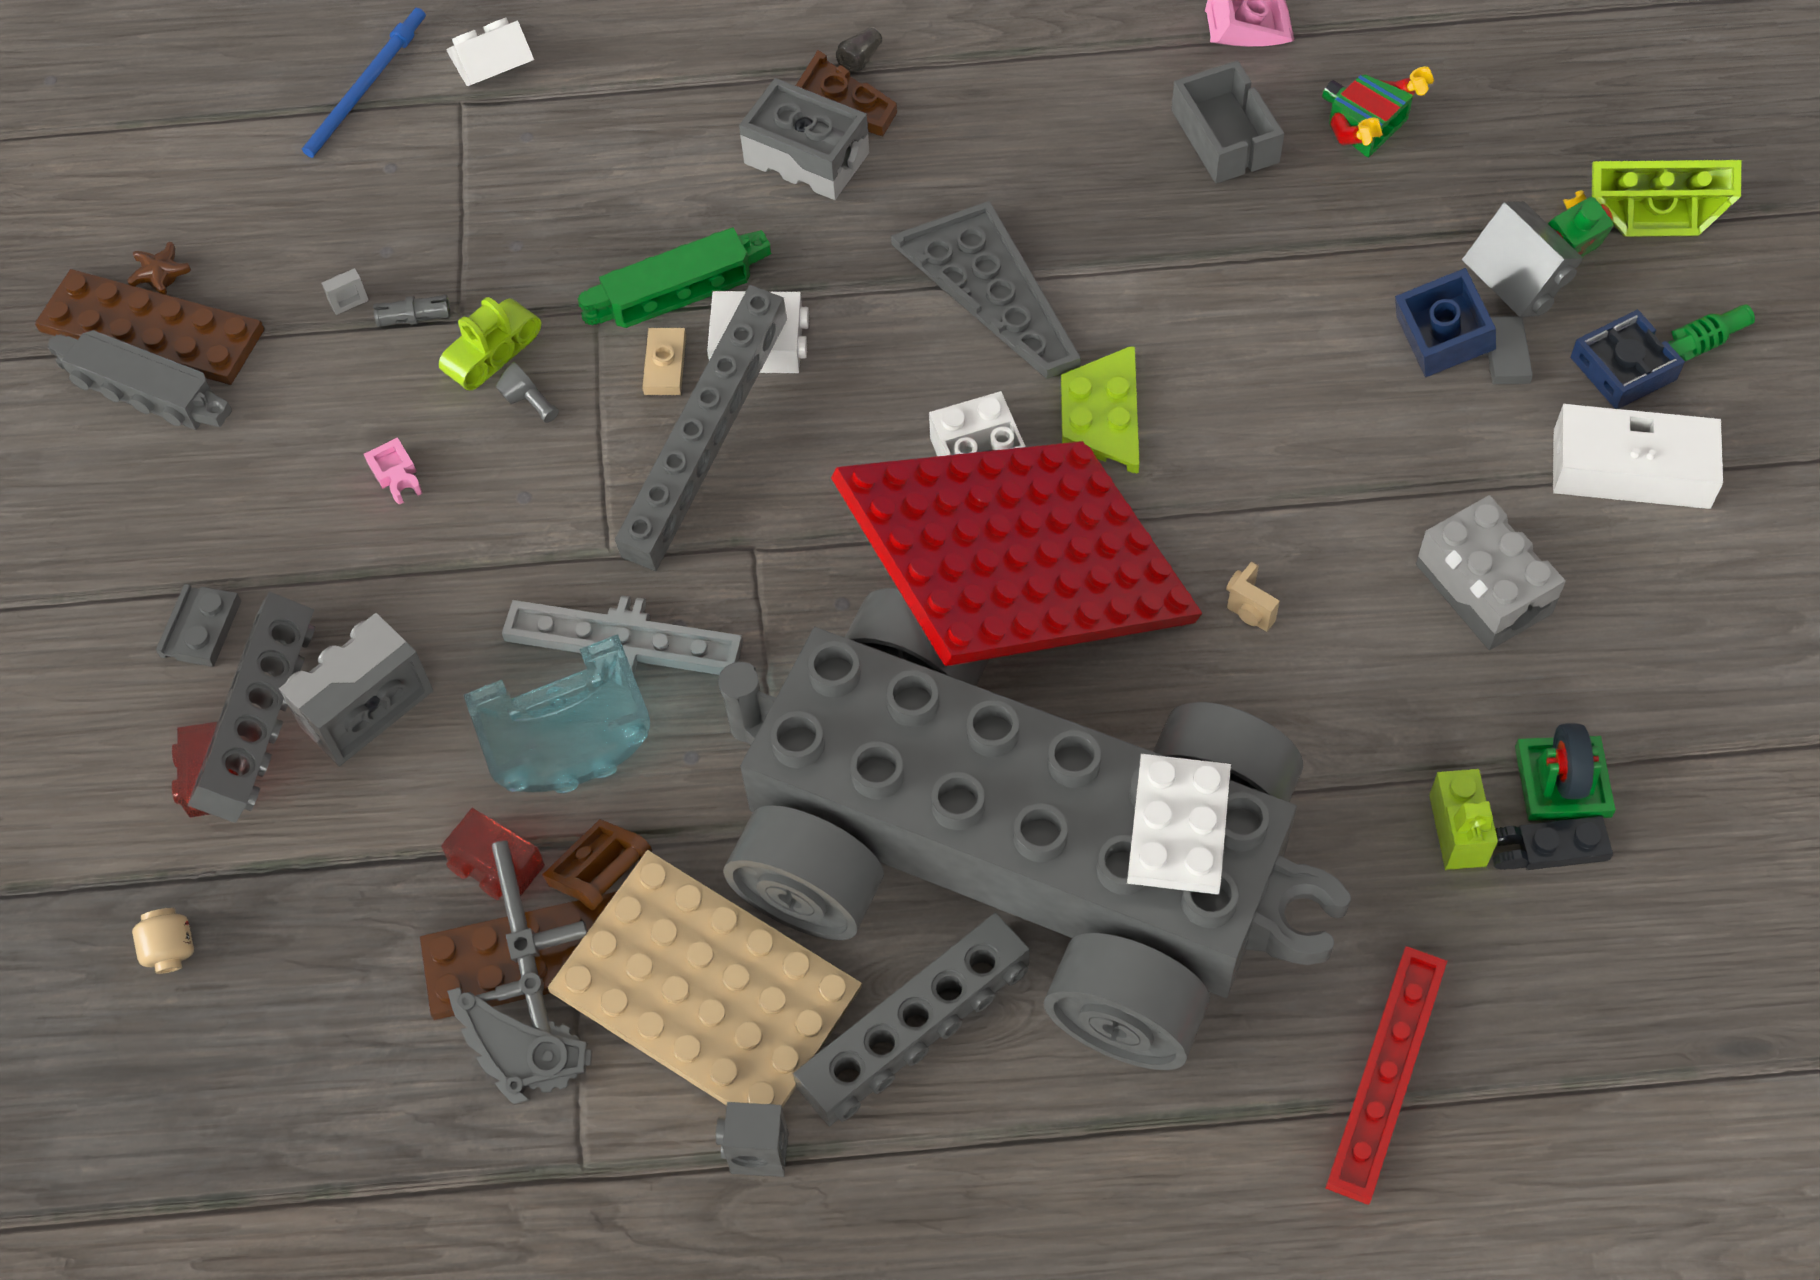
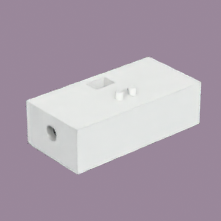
M1563 404L1554 428L1553 493L1711 509L1723 484L1721 419Z

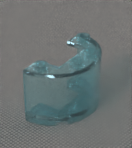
M618 634L579 649L587 669L514 698L509 694L503 680L463 695L490 775L496 783L511 792H547L555 790L560 794L568 793L576 789L581 783L614 774L617 771V766L629 758L648 737L650 716Z

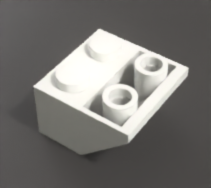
M507 17L484 26L485 33L477 36L476 31L473 30L453 38L454 46L446 49L466 86L534 60L518 20L509 24Z
M1001 391L929 412L930 439L937 456L1025 447Z

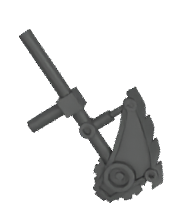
M507 840L493 843L492 850L511 930L510 934H506L511 960L515 963L518 962L521 979L496 986L495 990L479 995H474L471 992L463 993L460 987L447 992L455 1017L467 1027L461 1028L467 1044L482 1055L476 1058L483 1070L500 1080L495 1085L515 1105L530 1101L523 1094L526 1087L533 1090L539 1087L543 1093H551L556 1087L562 1090L569 1086L568 1082L571 1078L576 1079L579 1074L586 1073V1066H591L592 1050L588 1049V1043L580 1041L577 1035L572 1036L570 1034L571 1029L562 1024L557 1027L555 1022L549 1021L543 997L544 982L538 975L535 957L540 956L539 950L582 939L587 935V928L583 920L535 933L531 928L528 929L509 843ZM525 994L532 1027L497 1011L487 1004L486 1001L497 998L499 1001Z

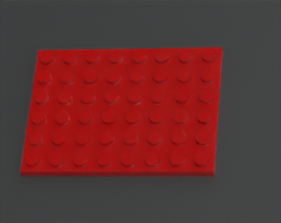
M1083 441L841 466L835 469L831 477L944 666L1196 623L1202 615L1191 594L1175 574L1169 562H1167L1150 534L1145 530L1133 512L1131 506L1115 486L1092 449Z

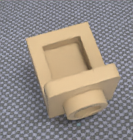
M1250 562L1243 572L1237 570L1231 577L1226 588L1230 592L1227 608L1238 614L1248 625L1258 626L1268 632L1276 621L1280 601L1254 586L1259 566Z

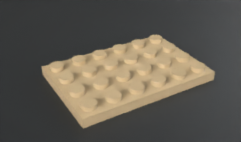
M647 850L589 929L587 935L584 936L549 984L548 990L551 994L726 1106L727 1102L776 1104L782 1105L783 1108L796 1088L793 1073L820 1052L861 990L862 983Z

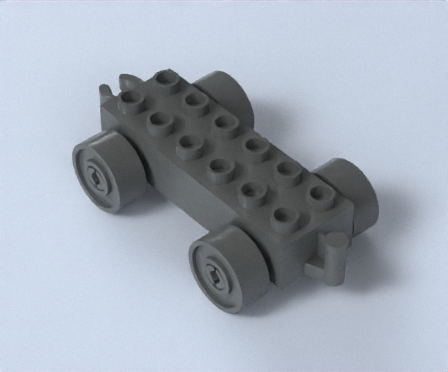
M894 588L879 589L869 593L864 599L845 637L814 626L776 698L761 692L756 668L750 663L734 662L720 672L718 684L720 693L724 698L730 731L734 738L741 742H747L750 745L740 767L749 809L753 812L724 867V876L730 887L742 899L758 911L785 926L811 936L829 940H847L854 937L884 877L881 863L1071 937L1072 939L1068 944L1044 999V1008L1048 1016L1063 1031L1093 1050L1131 1065L1154 1070H1173L1185 1064L1210 1003L1209 992L1226 999L1228 998L1246 950L1264 951L1271 957L1303 965L1322 963L1331 956L1334 946L1333 937L1325 931L1304 933L1292 928L1286 920L1285 908L1295 899H1311L1318 903L1330 917L1342 918L1347 913L1351 895L1339 879L1326 871L1306 864H1295L1283 857L1297 805L1290 803V800L1303 770V759L1297 747L1288 737L1274 726L1252 714L1216 703L1193 702L1180 705L1170 712L1153 752L977 687L989 659L944 666L900 591ZM1141 754L1231 764L1219 894L1127 884Z

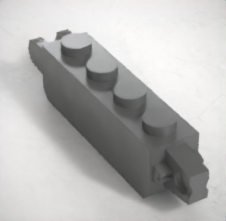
M94 330L83 333L78 340L70 336L66 337L65 334H56V336L49 339L50 341L47 346L51 354L57 355L55 360L58 366L69 372V379L74 385L83 390L90 388L100 392L113 402L123 401L144 414L151 412L163 417L174 426L184 425L194 430L201 423L221 427L225 419L232 412L229 403L213 393L204 373Z

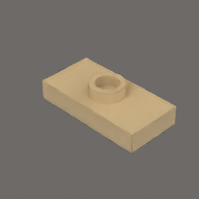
M648 328L643 377L644 395H681L686 345L685 328Z

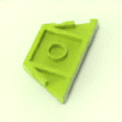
M1127 347L1061 375L1062 443L1083 441L1092 449L1097 459L1106 462L1107 458L1125 464L1127 465V471L1131 473H1139L1135 347Z

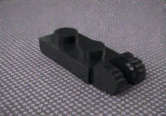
M1603 816L1526 824L1519 827L1513 825L1495 829L1498 840L1496 846L1520 844L1521 848L1494 855V867L1500 870L1518 868L1535 870L1604 862L1610 860L1613 856Z

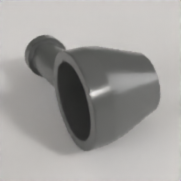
M515 362L508 366L496 384V388L510 404L527 399L538 411L545 423L554 420L559 410L549 403Z

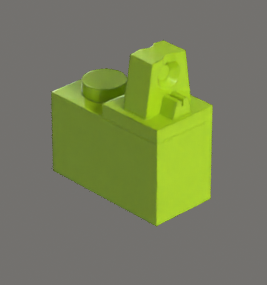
M1480 770L1437 772L1429 796L1445 870L1486 867L1498 840L1490 803L1486 801Z

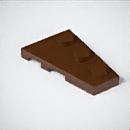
M819 50L795 85L866 113L868 132L882 137L897 114V103L868 83H860L852 78L849 70L841 65L836 67L827 61V55Z

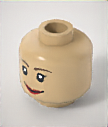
M174 908L158 909L142 914L141 921L132 930L137 959L140 965L155 967L156 974L170 973L181 969V961L189 958L194 952L189 921L186 916L176 914Z

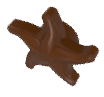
M168 242L165 249L155 255L134 251L133 256L136 261L141 262L142 267L137 269L127 279V282L135 287L140 283H149L159 293L166 295L167 290L165 287L171 285L177 276L189 273L191 268L188 263L179 264L174 262L176 248L173 242Z

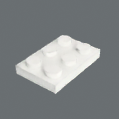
M1141 754L1127 884L1219 894L1231 764Z

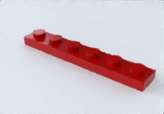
M1405 946L1325 1189L1364 1204H1370L1448 962L1447 960Z

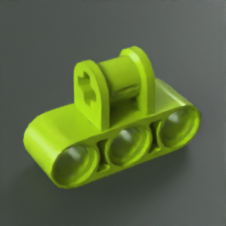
M486 297L481 301L482 306L473 314L459 319L458 325L462 336L442 353L439 360V368L466 390H475L530 344L540 332V318L512 298L498 304L492 298Z

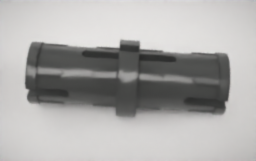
M447 295L415 299L414 296H409L403 301L376 303L373 305L377 327L409 322L410 325H418V321L451 317L450 303Z

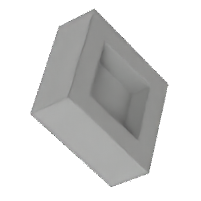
M355 268L322 282L335 315L369 301L361 278Z

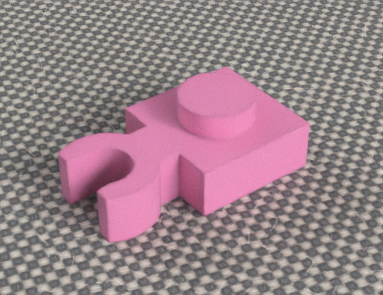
M398 437L364 453L366 462L382 489L390 486L392 496L398 504L404 503L400 493L405 488L414 489L417 496L422 494L418 479L412 475L417 472L415 466Z

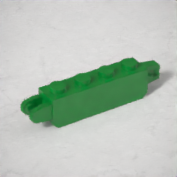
M734 227L689 244L680 245L675 249L654 257H648L627 267L613 270L599 277L600 285L589 288L587 291L584 290V292L578 295L579 298L577 299L579 307L582 309V319L585 321V324L587 323L592 326L614 319L617 326L628 328L711 297L713 291H726L745 284L750 277L749 266L771 255L770 243L762 230L738 236Z

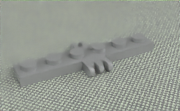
M624 595L620 597L618 607H610L608 614L512 600L502 631L503 639L506 642L595 655L591 667V677L601 678L604 666L608 665L606 678L607 680L616 681L620 667H622V682L632 683L638 662L720 675V672L726 666L739 661L743 646L742 635L649 621L650 614L644 613L646 599L636 598L633 610L631 611L629 610L631 597Z

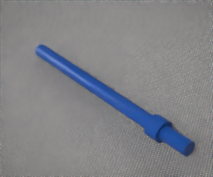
M415 8L403 23L396 25L390 33L391 39L303 146L302 151L304 154L311 158L316 155L401 47L405 48L414 38V31L426 17L422 9Z

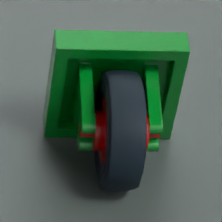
M1564 723L1556 728L1552 738L1517 740L1515 751L1528 821L1579 819L1596 816L1612 818L1616 809L1601 736H1589L1585 725Z

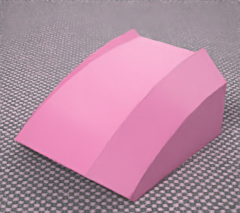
M1207 0L1205 12L1207 13L1211 36L1210 42L1250 47L1279 45L1295 41L1286 0Z

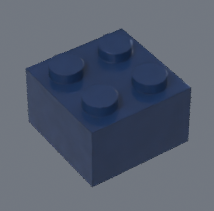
M1466 268L1395 296L1397 319L1425 378L1496 350V327Z

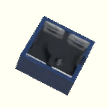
M1638 309L1578 338L1570 357L1614 409H1620L1676 381L1685 363L1667 341L1661 343L1655 336L1656 329Z

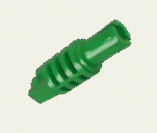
M1744 304L1721 315L1710 313L1671 331L1673 339L1668 341V343L1686 362L1726 343L1729 335L1754 324V312L1749 305Z

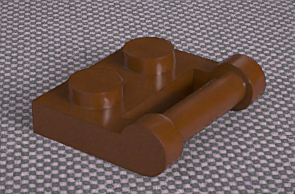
M599 819L542 876L549 887L580 900L587 908L594 910L603 901L602 895L638 860L640 861L647 850L652 852V848L642 836Z

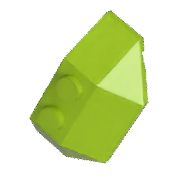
M1742 160L1592 162V197L1596 198L1599 204H1604L1610 209L1614 219L1613 224L1624 237L1699 236L1741 197Z

